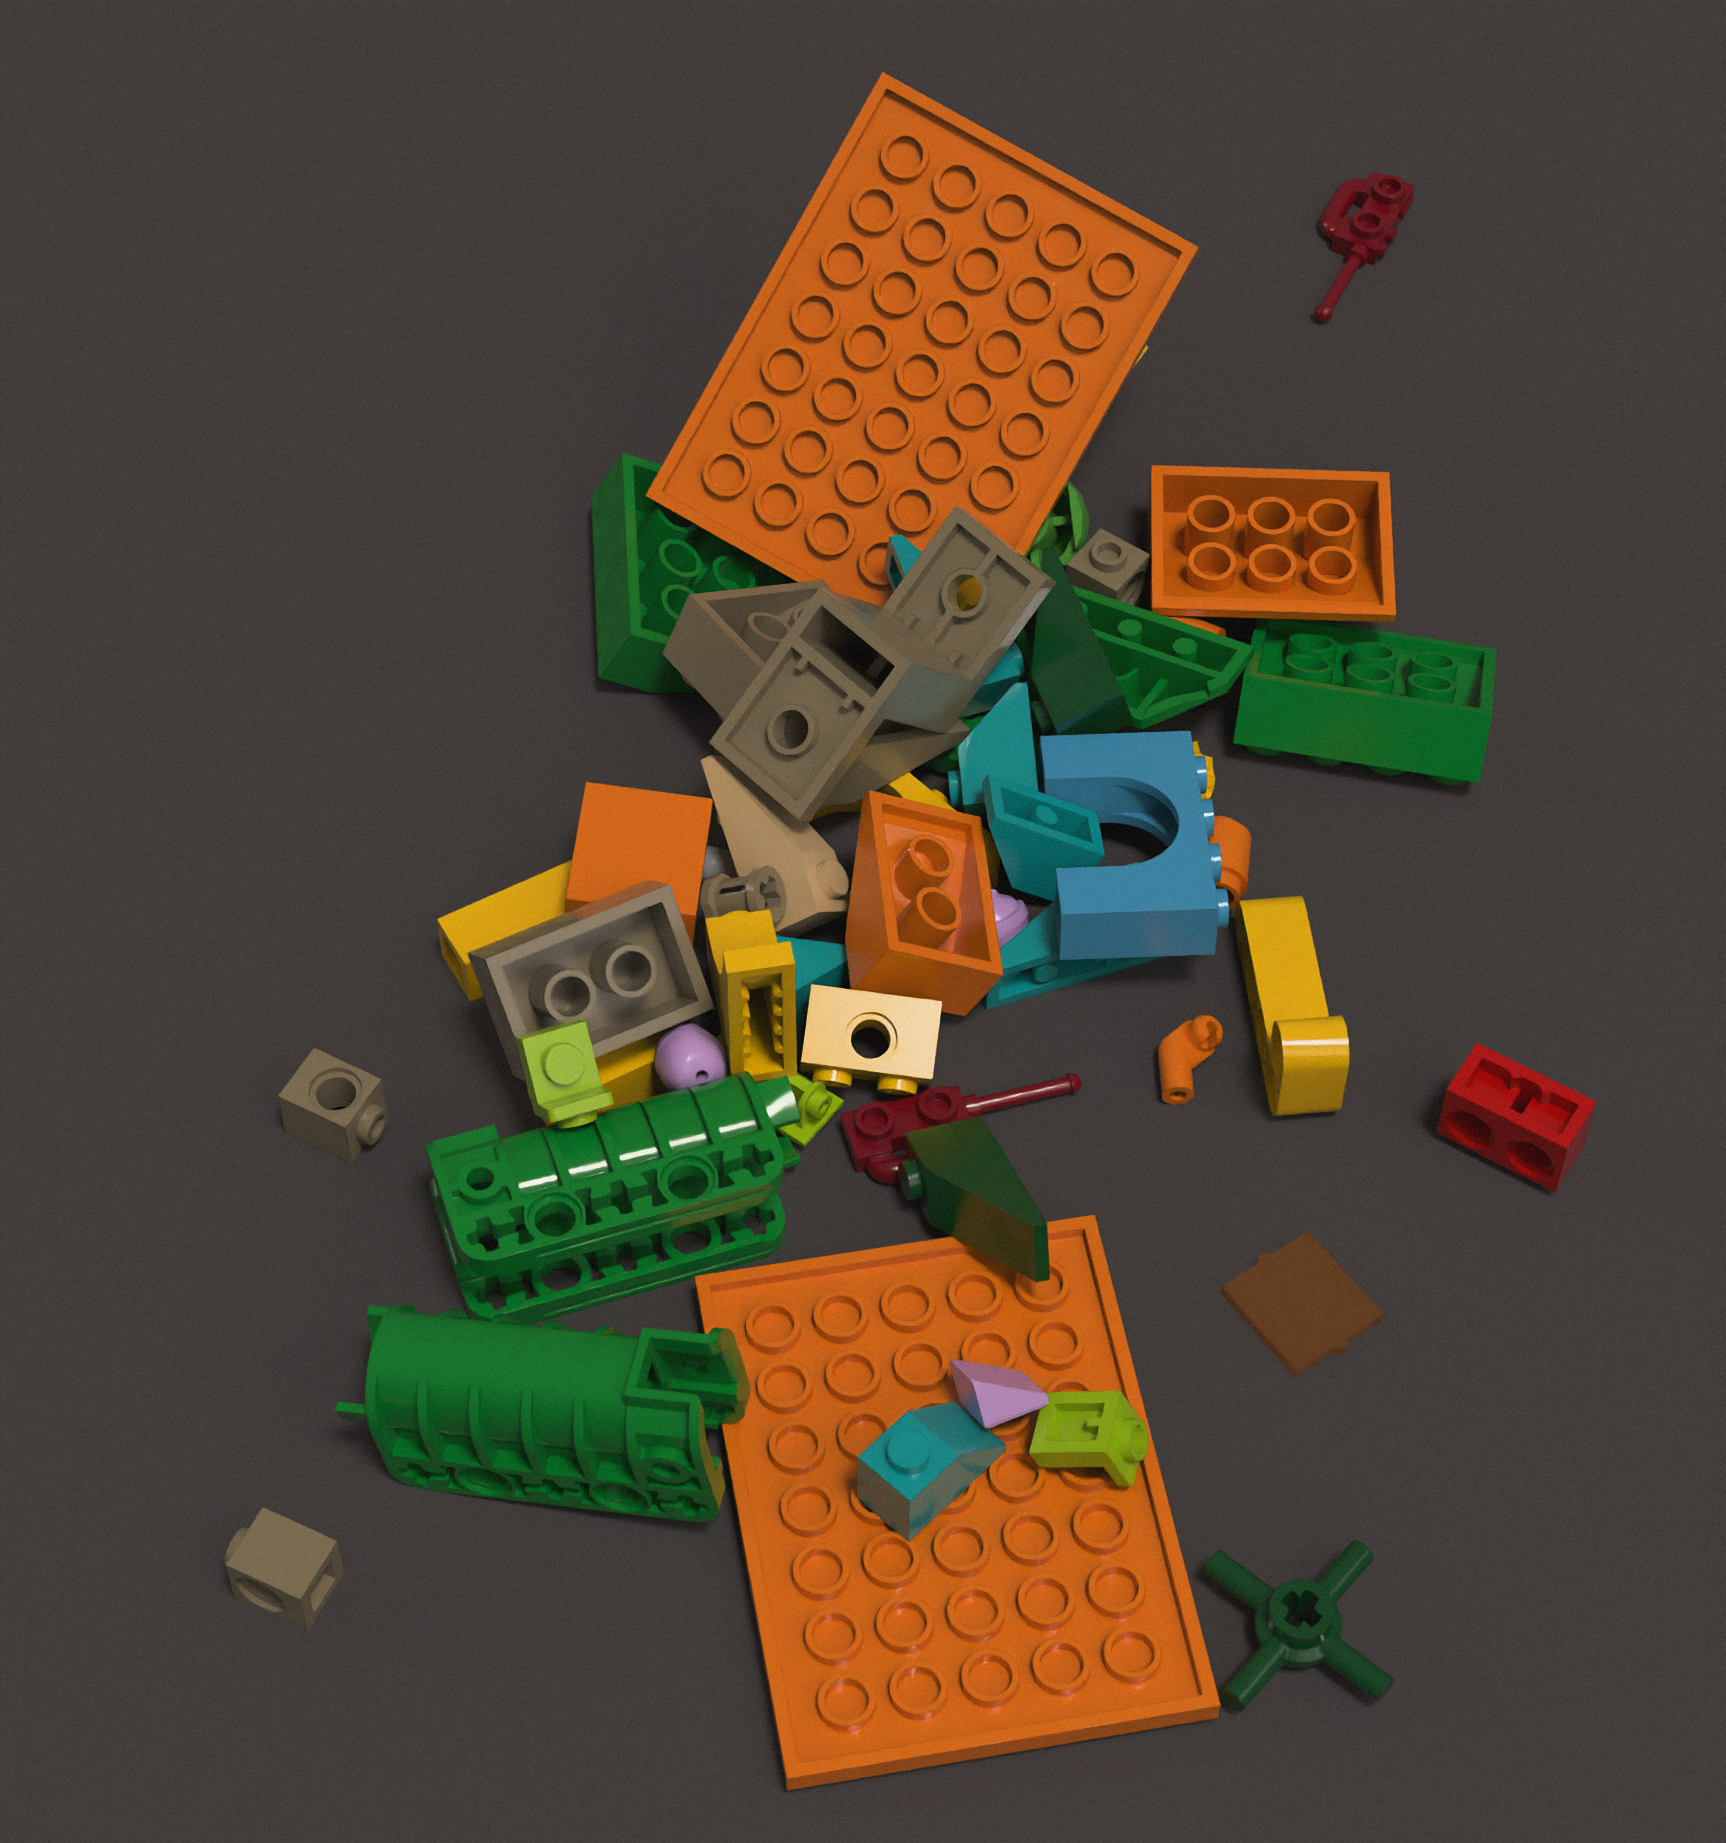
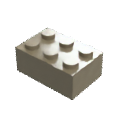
M653 880L643 881L467 953L512 1074L526 1081L515 1036L580 1018L587 1023L594 1056L597 1058L715 1008L670 884Z

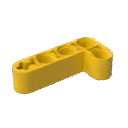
M1302 896L1237 901L1235 906L1237 945L1271 1113L1273 1116L1340 1111L1349 1070L1347 1027L1342 1015L1329 1016L1304 899Z

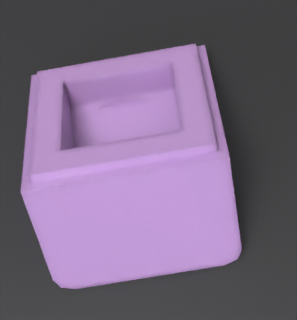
M962 1360L950 1361L960 1404L984 1428H991L1045 1407L1049 1403L1047 1394L1022 1371Z

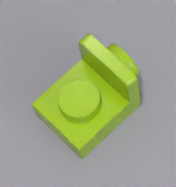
M578 1018L515 1036L535 1115L548 1122H557L558 1128H572L595 1121L598 1118L597 1109L614 1104L611 1090L603 1087L601 1084L586 1021Z
M1045 1392L1049 1403L1045 1407L1040 1408L1029 1454L1040 1468L1104 1467L1117 1486H1133L1139 1461H1142L1147 1454L1148 1431L1145 1422L1138 1416L1122 1392Z

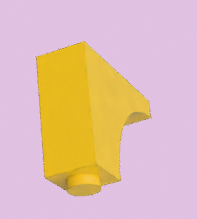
M770 909L754 912L738 910L719 917L705 918L707 959L724 1048L728 1057L729 1075L747 1071L755 1082L786 1075L787 1077L797 1076L795 960L791 941L778 943Z

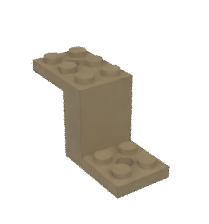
M955 506L883 607L819 587L709 743L798 820L810 822L884 719L946 734L1053 588L1056 581L969 511ZM976 578L982 589L981 599L972 610L963 612L957 603V591L964 581ZM801 713L807 720L808 734L800 746L792 749L785 740L784 729L787 721L793 715Z

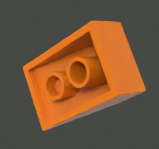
M868 790L863 796L845 933L852 990L942 1001V1012L966 1016L1003 976L981 817Z

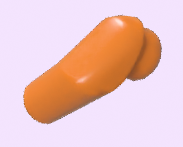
M1202 1014L1193 1020L1184 1022L1166 1036L1158 1046L1161 1094L1164 1102L1172 1105H1181L1193 1099L1192 1070L1210 1057L1215 1051V1047L1223 1039L1222 1026L1214 1017Z

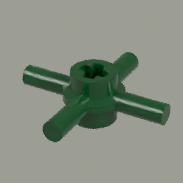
M1356 1540L1351 1541L1316 1583L1306 1579H1294L1284 1582L1275 1589L1221 1549L1213 1554L1204 1568V1573L1256 1611L1255 1633L1261 1645L1222 1689L1221 1696L1229 1706L1237 1711H1244L1281 1667L1299 1671L1309 1669L1322 1661L1377 1702L1382 1700L1393 1685L1395 1678L1340 1638L1342 1619L1336 1606L1341 1597L1373 1562L1374 1556L1367 1546ZM1300 1622L1301 1625L1299 1626V1628H1296V1624Z

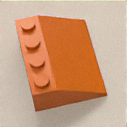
M1151 465L1147 501V553L1151 555L1148 576L1151 612L1166 616L1395 622L1396 600L1389 472Z

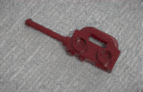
M1371 171L1367 180L1360 178L1349 179L1336 189L1321 214L1319 225L1325 237L1332 240L1331 251L1345 256L1346 262L1321 304L1315 307L1314 316L1318 321L1326 322L1332 318L1333 309L1358 268H1362L1366 263L1375 266L1379 257H1385L1389 247L1388 242H1394L1398 231L1397 227L1413 204L1415 185L1406 183L1395 175H1383ZM1353 203H1358L1357 207L1361 208V210L1356 212L1353 217L1347 216Z
M1066 1073L1065 1077L978 1098L975 1094L962 1096L959 1085L949 1088L946 1086L931 1087L922 1094L916 1093V1096L908 1095L904 1099L887 1103L869 1102L862 1105L858 1110L841 1113L840 1128L856 1173L868 1171L871 1177L879 1182L900 1184L898 1164L900 1161L907 1160V1155L895 1158L893 1153L906 1150L905 1133L981 1116V1113L1070 1092L1073 1095L1081 1088L1082 1081L1077 1074Z

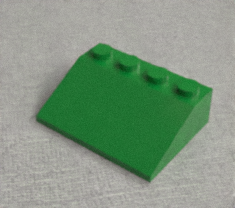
M622 452L591 496L598 677L650 693L698 692L683 680L681 673L662 654L689 594L787 584L786 575L645 496L662 465Z
M1256 619L1251 646H1254V656L1245 667L1233 740L1234 744L1246 745L1248 750L1260 755L1273 756L1282 753V751L1307 755L1309 760L1322 765H1339L1343 761L1368 765L1372 771L1384 775H1400L1404 771L1426 774L1432 780L1446 785H1461L1466 781L1480 782L1492 718L1497 648L1319 620Z

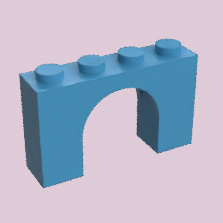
M1191 731L1040 736L1039 792L1097 812L1099 823H1121L1146 830L1159 838L1168 847L1163 853L1153 859L1133 865L1056 868L1054 920L1059 960L1215 955L1217 928L1228 927L1229 902L1227 890L1216 889L1215 882H1220L1221 851L1219 843H1208V837H1213L1214 834L1212 799H1201V794H1205L1207 790L1205 756H1194Z

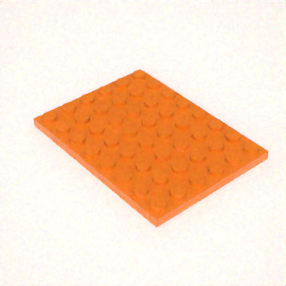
M882 72L645 496L797 582L823 580L834 592L881 607L885 605L893 594V589L884 569L889 537L902 534L918 550L923 552L955 506L969 511L1026 557L1196 258L1199 247Z
M1095 1215L1047 1222L1050 1280L1038 1283L953 1236L695 1276V1291L703 1334H709L716 1327L728 1328L733 1332L751 1385V1393L745 1416L735 1423L720 1424L787 1791L1219 1717L1221 1705ZM953 1360L1022 1371L1044 1392L1121 1391L1138 1416L1145 1422L1148 1431L1147 1454L1142 1461H1139L1133 1486H1117L1104 1467L1040 1468L1029 1454L1040 1409L987 1428L1006 1444L1005 1452L909 1542L857 1498L858 1456L907 1411L954 1401L967 1411L960 1404L950 1366V1361Z

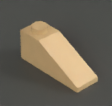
M710 755L700 760L738 877L747 876L754 868L763 866L774 868L781 876L786 891V909L782 919L773 924L776 936L796 938L848 914L850 902L848 876L842 865L838 862L835 851L808 822L798 820L725 756Z

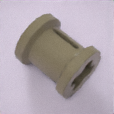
M770 866L754 868L747 876L730 878L723 873L711 875L709 879L703 882L700 892V903L705 918L719 917L738 910L754 912L770 909L774 924L779 922L784 916L786 891L779 873Z

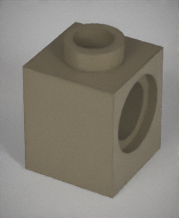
M1100 528L1067 563L1066 574L1074 586L1141 608L1146 603L1151 555Z
M316 1048L311 1051L278 1095L285 1133L353 1164L366 1144L373 1145L379 1140L389 1118L381 1078ZM336 1107H346L341 1110H331Z
M262 1507L249 1528L242 1527L237 1531L225 1555V1566L234 1598L307 1632L344 1575L337 1540Z

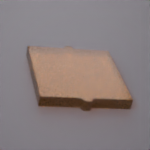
M1309 1231L1272 1255L1268 1253L1260 1254L1256 1265L1227 1282L1221 1288V1294L1295 1378L1332 1353L1343 1355L1349 1342L1382 1322L1384 1316L1383 1312Z

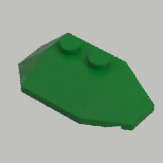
M1072 585L1125 696L1134 723L1130 724V726L1139 729L1148 728L1227 693L1254 656V646ZM1036 610L1015 638V642L1022 654L1031 689L1038 693L1031 676L1037 618Z

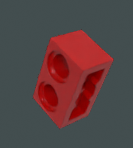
M1476 1043L1446 1089L1437 1134L1556 1192L1585 1145L1597 1101Z

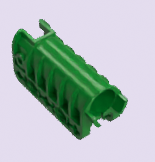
M744 1071L598 1111V1118L595 1121L572 1128H558V1124L554 1123L499 1139L494 1124L423 1143L427 1160L434 1175V1178L429 1182L431 1197L469 1318L490 1321L494 1316L503 1314L514 1316L520 1324L532 1325L690 1280L698 1275L711 1274L764 1259L775 1254L782 1247L786 1237L785 1213L777 1191L782 1186L785 1168L801 1164V1158L794 1149L789 1136L777 1138L774 1130L800 1122L797 1104L787 1075L756 1084L750 1073ZM757 1217L761 1225H766V1234L754 1235L750 1228H745V1220ZM725 1224L726 1236L730 1235V1243L722 1245L721 1232L718 1225ZM695 1231L708 1237L710 1241L709 1246L705 1250L691 1254L681 1253L673 1246L674 1240L685 1232ZM496 1241L498 1242V1247L492 1251H486L482 1243ZM661 1242L663 1261L657 1263V1256L653 1254L652 1244ZM629 1253L630 1258L633 1261H637V1269L625 1272L621 1265H617V1256ZM596 1260L598 1272H601V1279L592 1281L591 1266L588 1262ZM557 1268L572 1269L581 1277L576 1286L560 1291L549 1289L544 1285L543 1280L550 1271ZM531 1279L534 1298L527 1300L526 1290L523 1291L522 1281ZM499 1290L502 1297L506 1298V1306L501 1307L500 1310H494L492 1304L487 1302L488 1292Z
M399 1303L391 1307L369 1305L367 1318L370 1326L371 1351L366 1374L365 1404L338 1401L335 1412L342 1419L368 1422L371 1435L388 1471L400 1482L414 1488L691 1522H707L719 1516L725 1493V1482L722 1476L723 1465L720 1457L711 1456L705 1436V1428L718 1430L719 1424H731L740 1421L745 1416L751 1393V1385L739 1347L730 1329L716 1327L709 1334L642 1327L640 1337L622 1335L617 1327L601 1325L594 1332L572 1330L566 1322L559 1320H548L542 1326L520 1324L511 1315L498 1314L489 1321L470 1319L464 1311L456 1309H446L440 1315L419 1313L413 1305Z

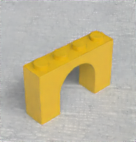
M572 860L437 919L442 958L470 1002L483 997L467 953L564 914ZM674 1026L595 1058L601 1084L603 1087L611 1090L614 1100L613 1105L597 1109V1112L670 1091L662 1083L656 1072L655 1052L660 1038ZM544 1120L545 1123H546V1125H551V1124L557 1123V1122H548V1121Z

